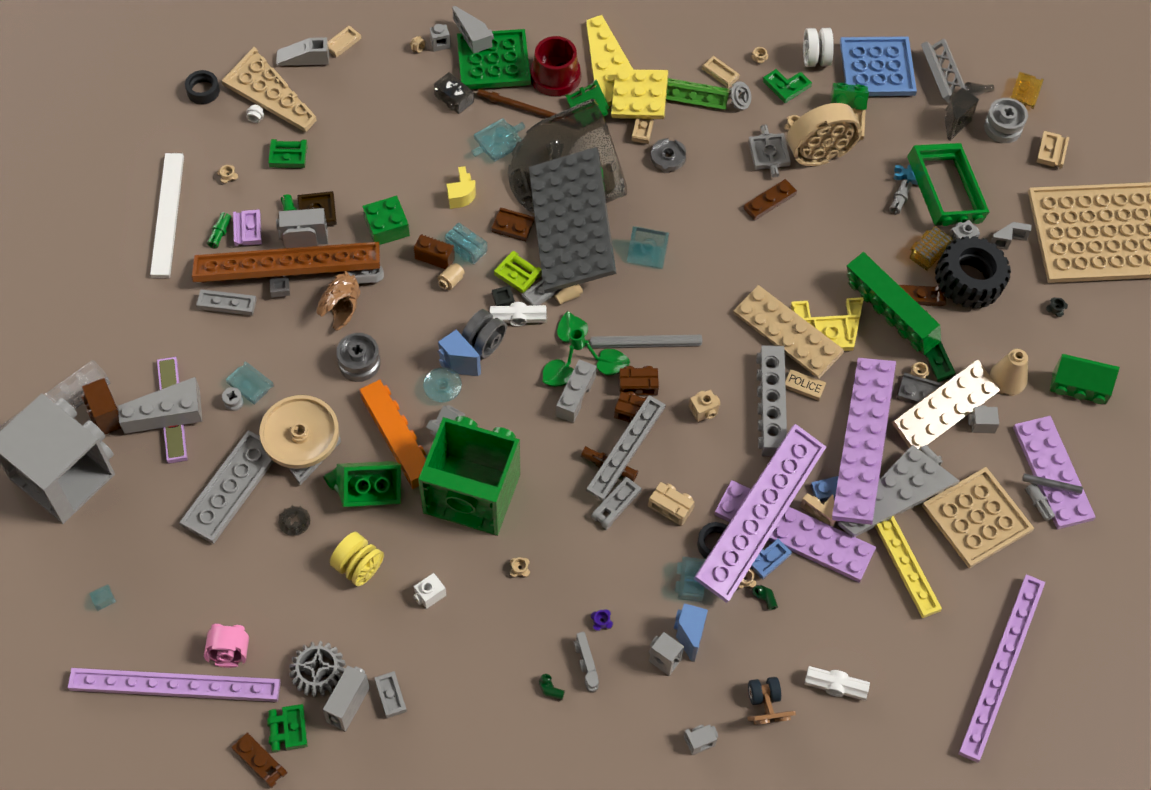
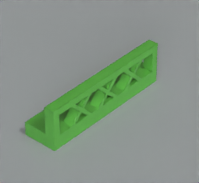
M668 78L666 99L726 110L730 90L723 87Z

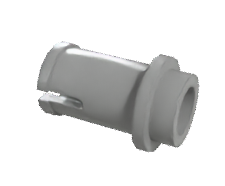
M928 445L921 447L924 454L937 464H942V457L940 455L937 456Z

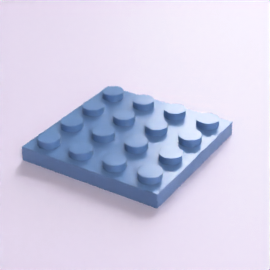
M909 37L840 38L846 84L868 86L869 96H916L917 89Z

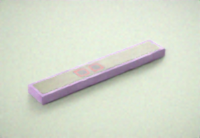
M171 357L157 360L160 390L180 383L177 358ZM184 424L164 427L168 464L187 461Z

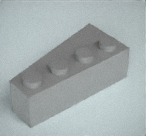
M196 377L118 406L119 423L124 433L203 422L200 387Z

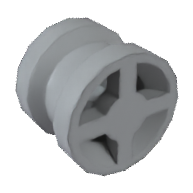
M230 387L222 394L227 410L237 411L242 408L244 401L239 389Z

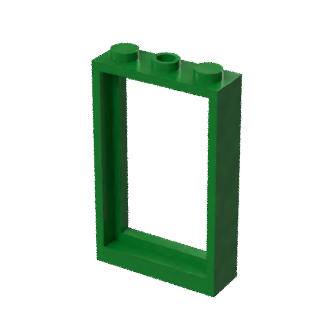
M962 144L914 145L907 158L934 226L956 225L968 220L974 224L982 223L990 212ZM953 160L973 210L944 212L924 161Z

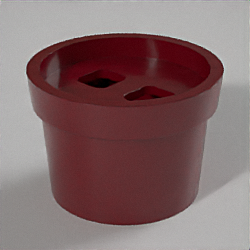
M550 36L537 44L534 61L530 69L531 83L537 91L548 96H564L573 92L580 84L581 69L577 59V50L569 39L561 36Z

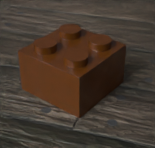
M105 378L82 386L84 394H81V397L87 407L91 421L100 428L104 435L121 429L119 411Z

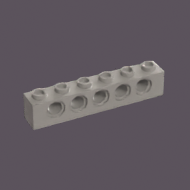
M762 345L760 353H757L756 363L760 364V369H757V381H760V386L757 387V397L761 398V403H758L757 413L761 414V420H758V431H761V437L758 438V449H762V456H773L787 435L784 346ZM767 399H773L775 402H770ZM768 433H774L776 436H770Z

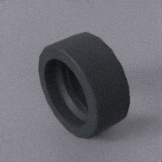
M199 70L191 73L186 78L185 89L188 98L192 102L208 104L219 96L220 88L214 73ZM201 82H209L213 85L210 90L202 93L192 90L196 84Z
M712 522L701 529L697 547L703 558L707 559L712 551L705 545L706 536L710 533L723 534L728 525Z

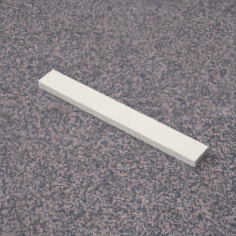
M165 153L150 273L151 278H170L184 163L183 153Z

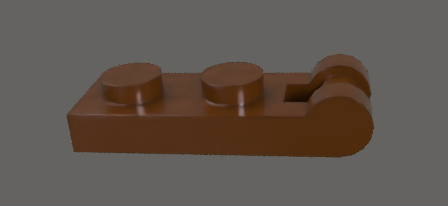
M899 285L919 305H946L944 290L941 292L938 287L939 285L935 287Z
M248 732L232 746L237 755L270 788L277 784L276 781L280 777L283 778L287 774V771ZM273 768L275 771L269 776L267 772Z

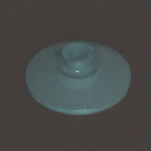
M437 368L427 374L423 387L430 399L437 402H448L458 396L462 388V381L454 370Z

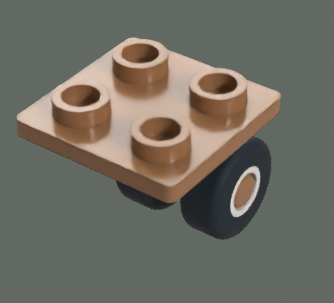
M777 677L767 678L764 685H761L758 679L749 680L748 692L752 705H759L764 702L765 714L747 717L748 721H754V725L770 723L771 718H774V722L791 720L790 716L796 715L795 711L774 713L771 702L781 701V687Z

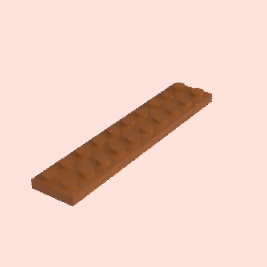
M379 242L194 255L192 280L193 282L204 283L207 281L232 279L243 280L246 278L380 269Z

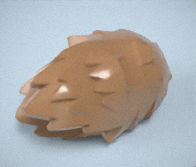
M346 271L343 274L336 275L335 280L329 284L327 290L321 296V300L318 302V315L322 317L330 310L333 312L334 323L332 328H335L336 331L350 322L357 308L356 301L360 295V289L355 275L350 276Z

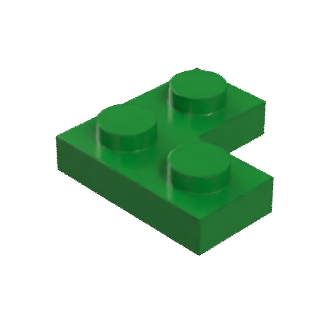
M777 69L764 76L762 81L784 103L806 91L812 85V82L802 72L787 80Z

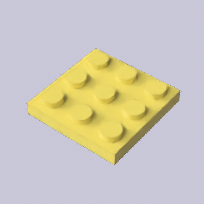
M616 69L611 111L612 118L664 119L668 70Z

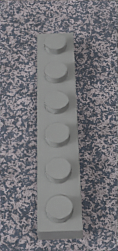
M650 395L647 397L587 487V492L602 501L605 500L665 409L666 405Z

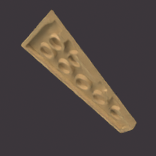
M255 47L222 80V84L225 87L304 132H307L317 121L312 111L305 103L300 101L294 91L292 92L288 84L274 68L270 67L267 60L258 53Z

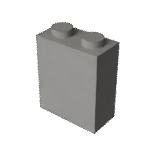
M347 666L323 708L327 723L345 732L370 689L367 675L363 669L356 666L354 668Z

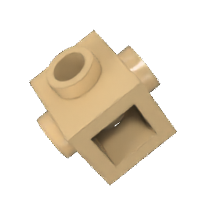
M711 389L706 392L700 391L690 398L689 408L697 422L704 419H712L718 414L720 400L717 395L713 394Z

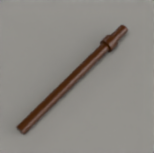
M479 89L477 92V96L489 99L493 103L499 102L574 127L577 125L576 119L500 96V93L494 91L491 93Z

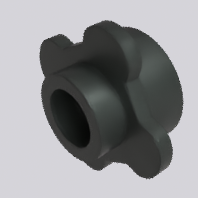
M1051 298V303L1047 305L1046 310L1056 314L1057 317H1062L1064 315L1063 311L1068 308V304L1062 298Z

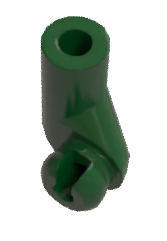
M755 585L753 587L752 593L755 597L766 601L768 610L771 611L778 608L771 589L762 585Z

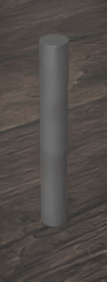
M1025 473L1022 477V481L1077 494H1082L1083 491L1082 486Z

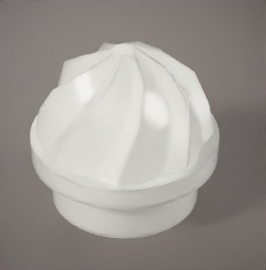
M252 105L246 111L247 119L253 123H259L264 117L263 108L259 105Z

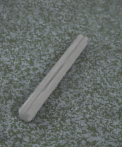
M702 335L596 336L590 338V346L592 348L702 345Z

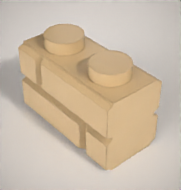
M660 482L649 498L648 507L683 526L687 517H689L694 509L695 501H693L689 494H681L676 491L673 485Z

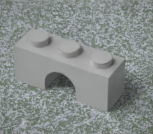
M580 359L578 360L556 405V417L572 423L575 422L581 409L584 394L590 391L596 378L597 366Z

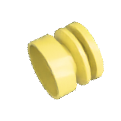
M353 532L346 536L336 547L330 559V566L341 574L346 573V578L352 580L354 585L361 586L376 573L383 561L384 553L376 549V546L368 545V540L358 532Z

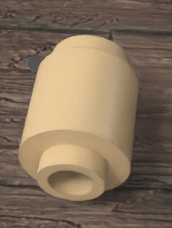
M457 263L449 265L438 276L439 286L445 290H451L463 279L464 269Z

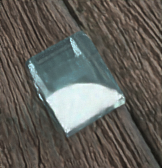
M108 584L89 593L97 611L116 602Z

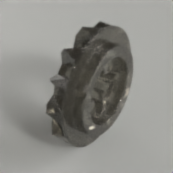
M292 505L290 508H284V511L279 514L278 523L280 529L285 534L296 536L308 529L311 520L307 510L301 506L296 507ZM297 515L299 521H295L291 525V520L288 518H294Z

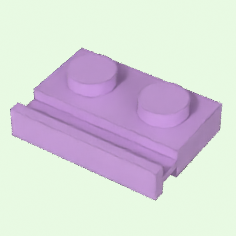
M260 210L241 211V213L233 212L235 246H238V244H262Z

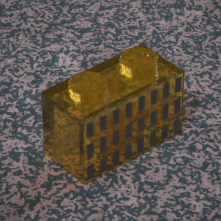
M934 226L930 231L927 230L923 234L919 242L916 241L912 245L910 259L927 271L942 256L946 247L951 243L952 238Z

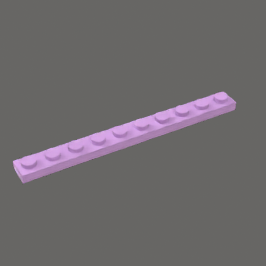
M1027 574L1022 582L958 753L979 763L1045 585L1044 581Z
M71 668L68 689L69 691L278 702L281 682L280 679Z

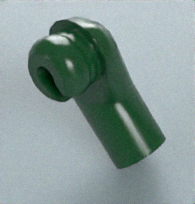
M549 674L541 675L539 686L543 694L547 697L563 700L565 690L554 688L551 681L552 677Z

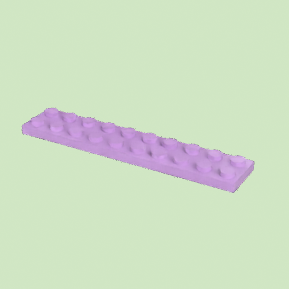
M858 358L832 520L873 525L896 361Z
M794 424L697 572L694 577L697 582L726 603L731 599L826 449L825 445L798 425Z

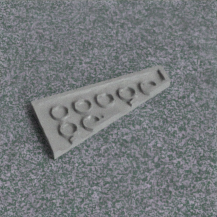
M912 445L879 480L873 525L840 521L838 526L854 538L874 528L875 525L891 519L892 516L898 513L901 514L926 501L927 498L935 494L938 495L945 489L957 485L959 480Z

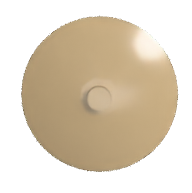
M296 395L278 401L266 412L260 424L259 435L264 451L274 462L288 468H307L322 462L332 453L339 438V424L334 411L324 401L312 396Z

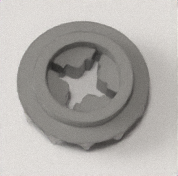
M741 81L732 84V88L729 89L731 92L729 95L732 99L731 103L740 110L748 108L751 103L749 87Z

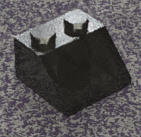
M963 87L958 92L952 93L949 98L950 103L945 110L947 112L945 126L949 141L972 121L979 101L977 97Z

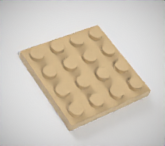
M987 467L927 500L922 505L969 569L1034 530L1032 524Z

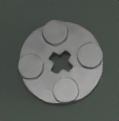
M669 138L658 140L652 147L651 161L663 173L675 171L685 164L686 149L677 140L669 141ZM665 153L672 154V155H671V157H666V156H665Z

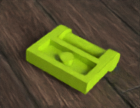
M512 251L494 270V275L523 294L536 279L542 276V270L540 267L536 268L521 258L517 252ZM514 262L517 263V264L520 265L521 267H523V268H525L526 270H528L529 272H531V274H528L527 272H525L524 270H522L521 268H519L518 266H516V265L513 264V263H514Z

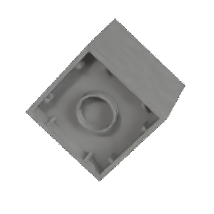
M40 394L0 431V465L12 482L64 524L115 475L109 459L114 454L102 441L105 435L100 428L90 420L81 425L74 419L77 416V412L66 400L59 398L53 403L44 394Z

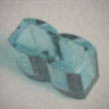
M683 557L682 562H678L676 574H680V581L675 583V593H678V599L702 602L704 586L697 582L694 577L706 559Z

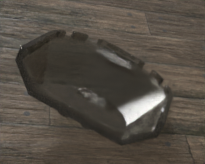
M594 99L585 101L538 122L526 131L527 135L521 142H517L512 152L513 158L511 165L508 167L510 187L519 203L532 213H534L529 167L597 147L599 150L606 203L627 195V184L608 125Z

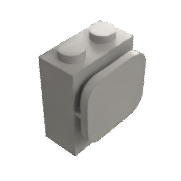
M324 208L279 211L276 227L279 233V240H283L285 248L312 247L328 244V229Z

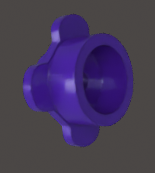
M609 610L594 611L591 614V618L594 621V630L600 631L602 628H612L613 622L610 620L611 612Z

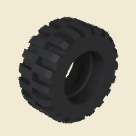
M966 236L953 240L946 247L935 268V279L939 283L938 287L941 292L944 290V295L948 299L951 298L953 303L962 304V307L966 308L972 306V308H979L980 306L984 308L989 306V304H993L1007 286L1011 277L1009 261L1007 257H1004V252L996 248V244H991L984 238L981 240L976 236L971 238ZM960 265H969L978 269L985 277V280H978L968 276L961 269Z

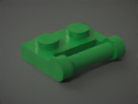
M271 139L269 167L305 168L308 149L307 140L277 141V139ZM277 148H300V149H277Z

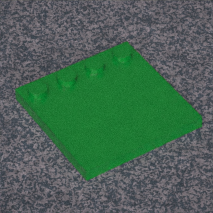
M525 29L492 31L494 36L492 47L474 54L462 33H457L460 77L463 89L531 85Z

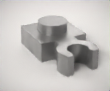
M273 276V279H270L271 297L289 296V278L286 276Z

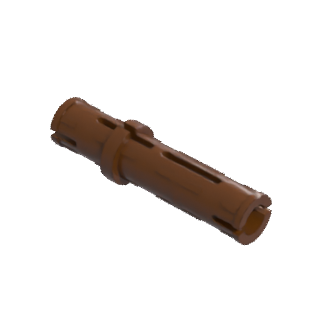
M585 446L581 454L582 458L595 463L599 468L604 462L593 456L602 460H606L608 457L606 453H599ZM626 466L624 469L626 472H622L620 476L627 477L634 482L639 471Z

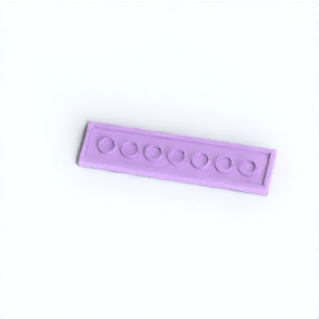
M731 480L714 515L730 522L751 489ZM788 507L768 539L771 542L779 539L792 552L859 583L876 549L875 546L856 537L853 538L851 535L791 507Z

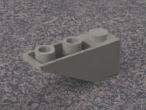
M327 37L308 38L277 50V66L329 64Z

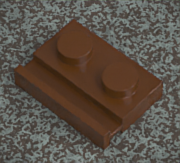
M500 207L492 226V232L526 242L535 217Z

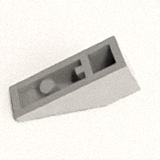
M453 6V20L473 54L491 48L492 40L494 39L491 29L488 30L485 23L457 6Z

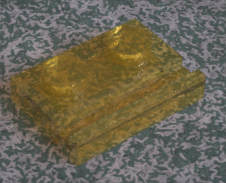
M1019 72L1011 98L1018 100L1025 107L1028 105L1031 106V109H1034L1044 79L1041 78L1039 80L1035 76Z

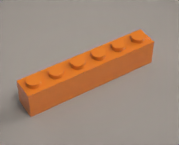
M381 380L360 388L363 403L397 463L401 464V470L411 488L418 487V479L426 461L424 457L426 453L422 445L418 446L416 443L417 437L414 431H409L407 427L408 421L404 414L400 415L398 403L395 399H391V392L388 386L383 385Z

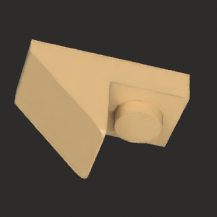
M807 493L802 499L800 507L819 521L835 527L836 521L832 520L834 508L833 494L823 505L817 497Z

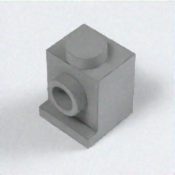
M436 24L430 28V41L434 52L450 48V35L447 25ZM437 40H445V42L437 44L436 42Z
M710 724L705 727L704 725H699L692 729L693 732H690L689 729L685 730L684 738L692 755L716 745L718 733L716 728Z

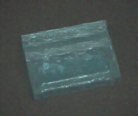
M246 361L242 367L237 368L226 379L227 384L239 389L241 395L254 405L270 388L274 387L272 381Z

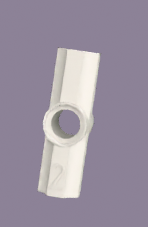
M514 302L510 306H490V313L493 315V319L499 318L513 326L519 327L524 326L526 323L546 322V305L526 306L525 303Z
M809 666L804 685L826 690L832 696L842 697L845 695L866 701L870 682L848 677V674L843 671H826Z

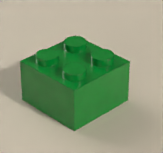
M398 196L362 206L364 219L373 242H379V245L410 236L409 224Z

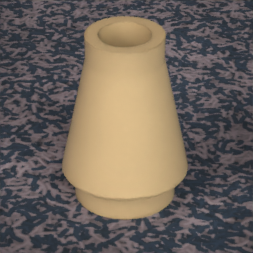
M579 284L562 289L555 295V298L561 305L580 297L583 290Z

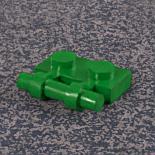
M303 704L282 707L283 715L277 716V710L275 709L268 711L267 726L270 728L268 741L273 753L280 751V743L285 742L286 750L308 747ZM280 724H284L283 734L278 733V726Z

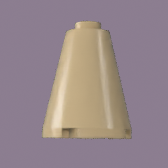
M1014 349L992 367L990 377L1000 389L998 393L1014 396L1020 394L1025 389L1028 382V355L1025 351Z

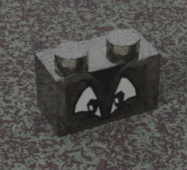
M450 72L434 83V95L438 100L446 103L450 110L460 114L474 103L473 91Z

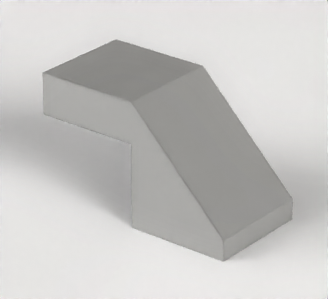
M1012 222L996 232L990 243L996 244V248L1008 250L1012 239L1027 241L1031 232V225Z

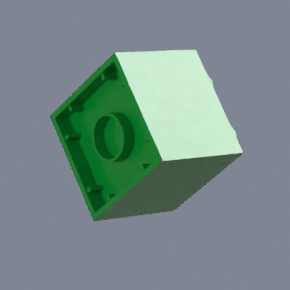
M457 416L455 420L443 417L418 479L423 514L498 536L520 477V439H517L515 434L506 428L495 427L493 431L479 428L474 420L465 416Z

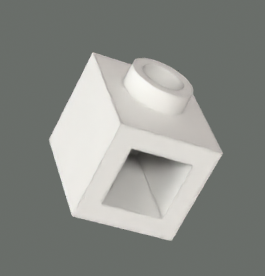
M434 573L414 586L415 594L413 596L419 605L423 604L426 609L446 596V588Z

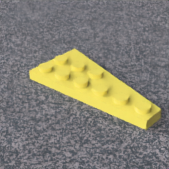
M600 15L586 20L593 81L597 79L608 105L612 106L616 69L633 68L605 19Z

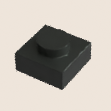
M510 285L492 290L496 306H510L515 302Z

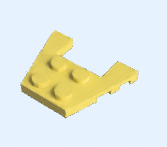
M863 297L847 298L846 307L848 315L811 317L808 301L791 302L792 311L839 345L844 351L854 349L864 301Z

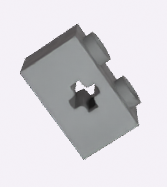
M663 632L660 637L656 636L650 644L649 662L670 676L682 659L684 646Z

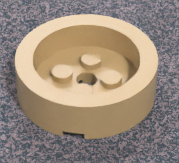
M831 103L814 108L797 119L787 133V142L799 164L818 166L829 163L828 160L837 155L840 158L848 153L860 140L862 130L850 106L843 103Z

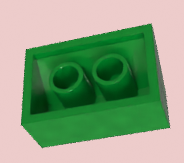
M1062 354L1052 372L1050 391L1058 395L1072 396L1079 400L1093 401L1096 404H1107L1112 396L1120 367Z
M394 461L337 464V487L342 506L401 504V464Z

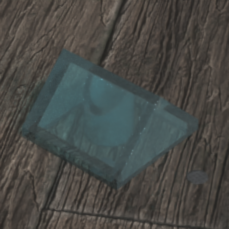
M633 226L627 262L663 269L668 248L669 232Z

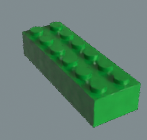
M864 251L847 264L849 286L854 291H859L864 301L870 302L876 313L882 314L891 327L895 326L903 339L907 338L917 352L920 351L925 355L941 342L940 324Z

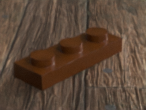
M784 179L744 204L743 209L755 221L795 196L797 190Z

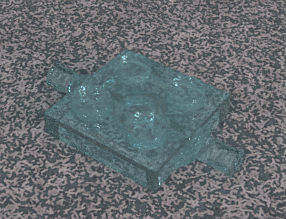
M504 118L474 134V139L480 146L472 150V154L476 157L485 152L496 162L523 146V140L518 136V132L525 129V125L521 122L513 127Z

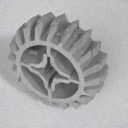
M319 641L318 646H315L314 642H311V647L309 648L303 645V652L300 650L296 651L298 657H292L293 664L289 665L292 671L289 675L290 678H293V685H298V691L304 690L305 695L312 691L313 697H316L317 692H320L321 696L324 697V691L326 690L332 694L331 687H336L337 681L340 680L345 671L344 666L346 663L345 660H342V653H337V647L331 648L330 643L323 647L322 641ZM325 656L331 659L334 665L323 662L322 657ZM314 657L312 661L306 662L310 658ZM320 664L321 668H319L317 673L315 674L314 670H317V667ZM301 672L311 675L313 682L304 679L301 676ZM329 676L326 680L321 681L323 677Z

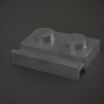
M904 373L897 399L916 405L939 388L941 383Z

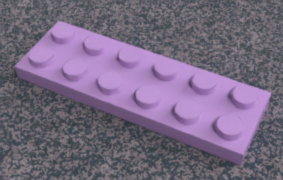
M1051 416L1014 425L1013 429L1034 476L1082 486ZM1038 485L1041 493L1047 497V503L1055 514L1052 519L1057 530L1093 521L1096 518L1084 490L1082 494Z

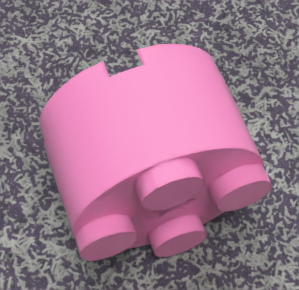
M213 624L207 633L204 651L205 660L208 662L210 660L215 661L216 666L225 668L238 667L240 662L244 664L249 643V635L244 631L245 628L241 625L223 626L221 624Z

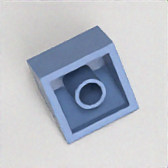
M457 329L438 342L439 363L444 369H448L451 374L479 376L481 374L480 355Z
M684 603L682 610L678 609L674 629H677L676 638L684 646V651L689 659L695 662L708 610Z

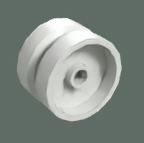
M815 28L805 29L803 58L806 67H815L817 62H819L820 66H831L834 47L831 28H821L819 33Z

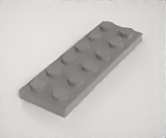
M249 430L246 432L179 522L182 527L213 544L216 542L274 462L264 451L260 436Z

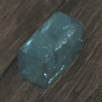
M457 223L445 235V242L454 245V251L465 262L469 261L475 264L487 252V242L461 223Z

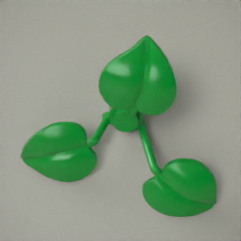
M567 311L559 322L557 334L561 341L565 343L570 342L571 344L569 346L568 361L565 363L563 360L556 359L548 362L543 369L542 381L544 384L554 387L566 385L574 370L569 366L573 350H581L584 346L589 349L593 357L598 361L597 369L604 375L618 374L620 368L629 366L630 360L625 354L615 349H604L600 352V357H598L589 345V341L585 340V336L588 333L587 323Z

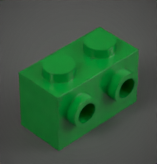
M833 83L830 101L831 103L846 104L852 109L866 110L869 97L868 86Z

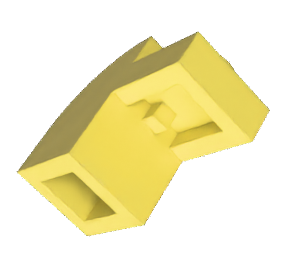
M465 166L458 167L460 182L447 184L450 209L467 206L476 196L475 180H471L470 173H466Z

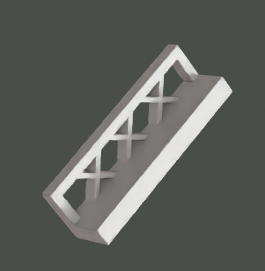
M942 39L934 45L927 41L922 43V49L943 99L951 105L968 95L946 40ZM943 46L942 55L936 54L935 50ZM944 59L950 61L947 68H942ZM950 73L955 74L953 82L947 80ZM955 86L961 87L962 92L954 96Z

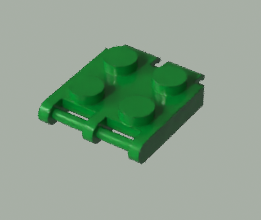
M597 79L593 81L594 83L584 88L580 87L579 91L571 95H565L578 124L582 123L583 127L594 122V116L600 119L609 114L607 109L610 107Z

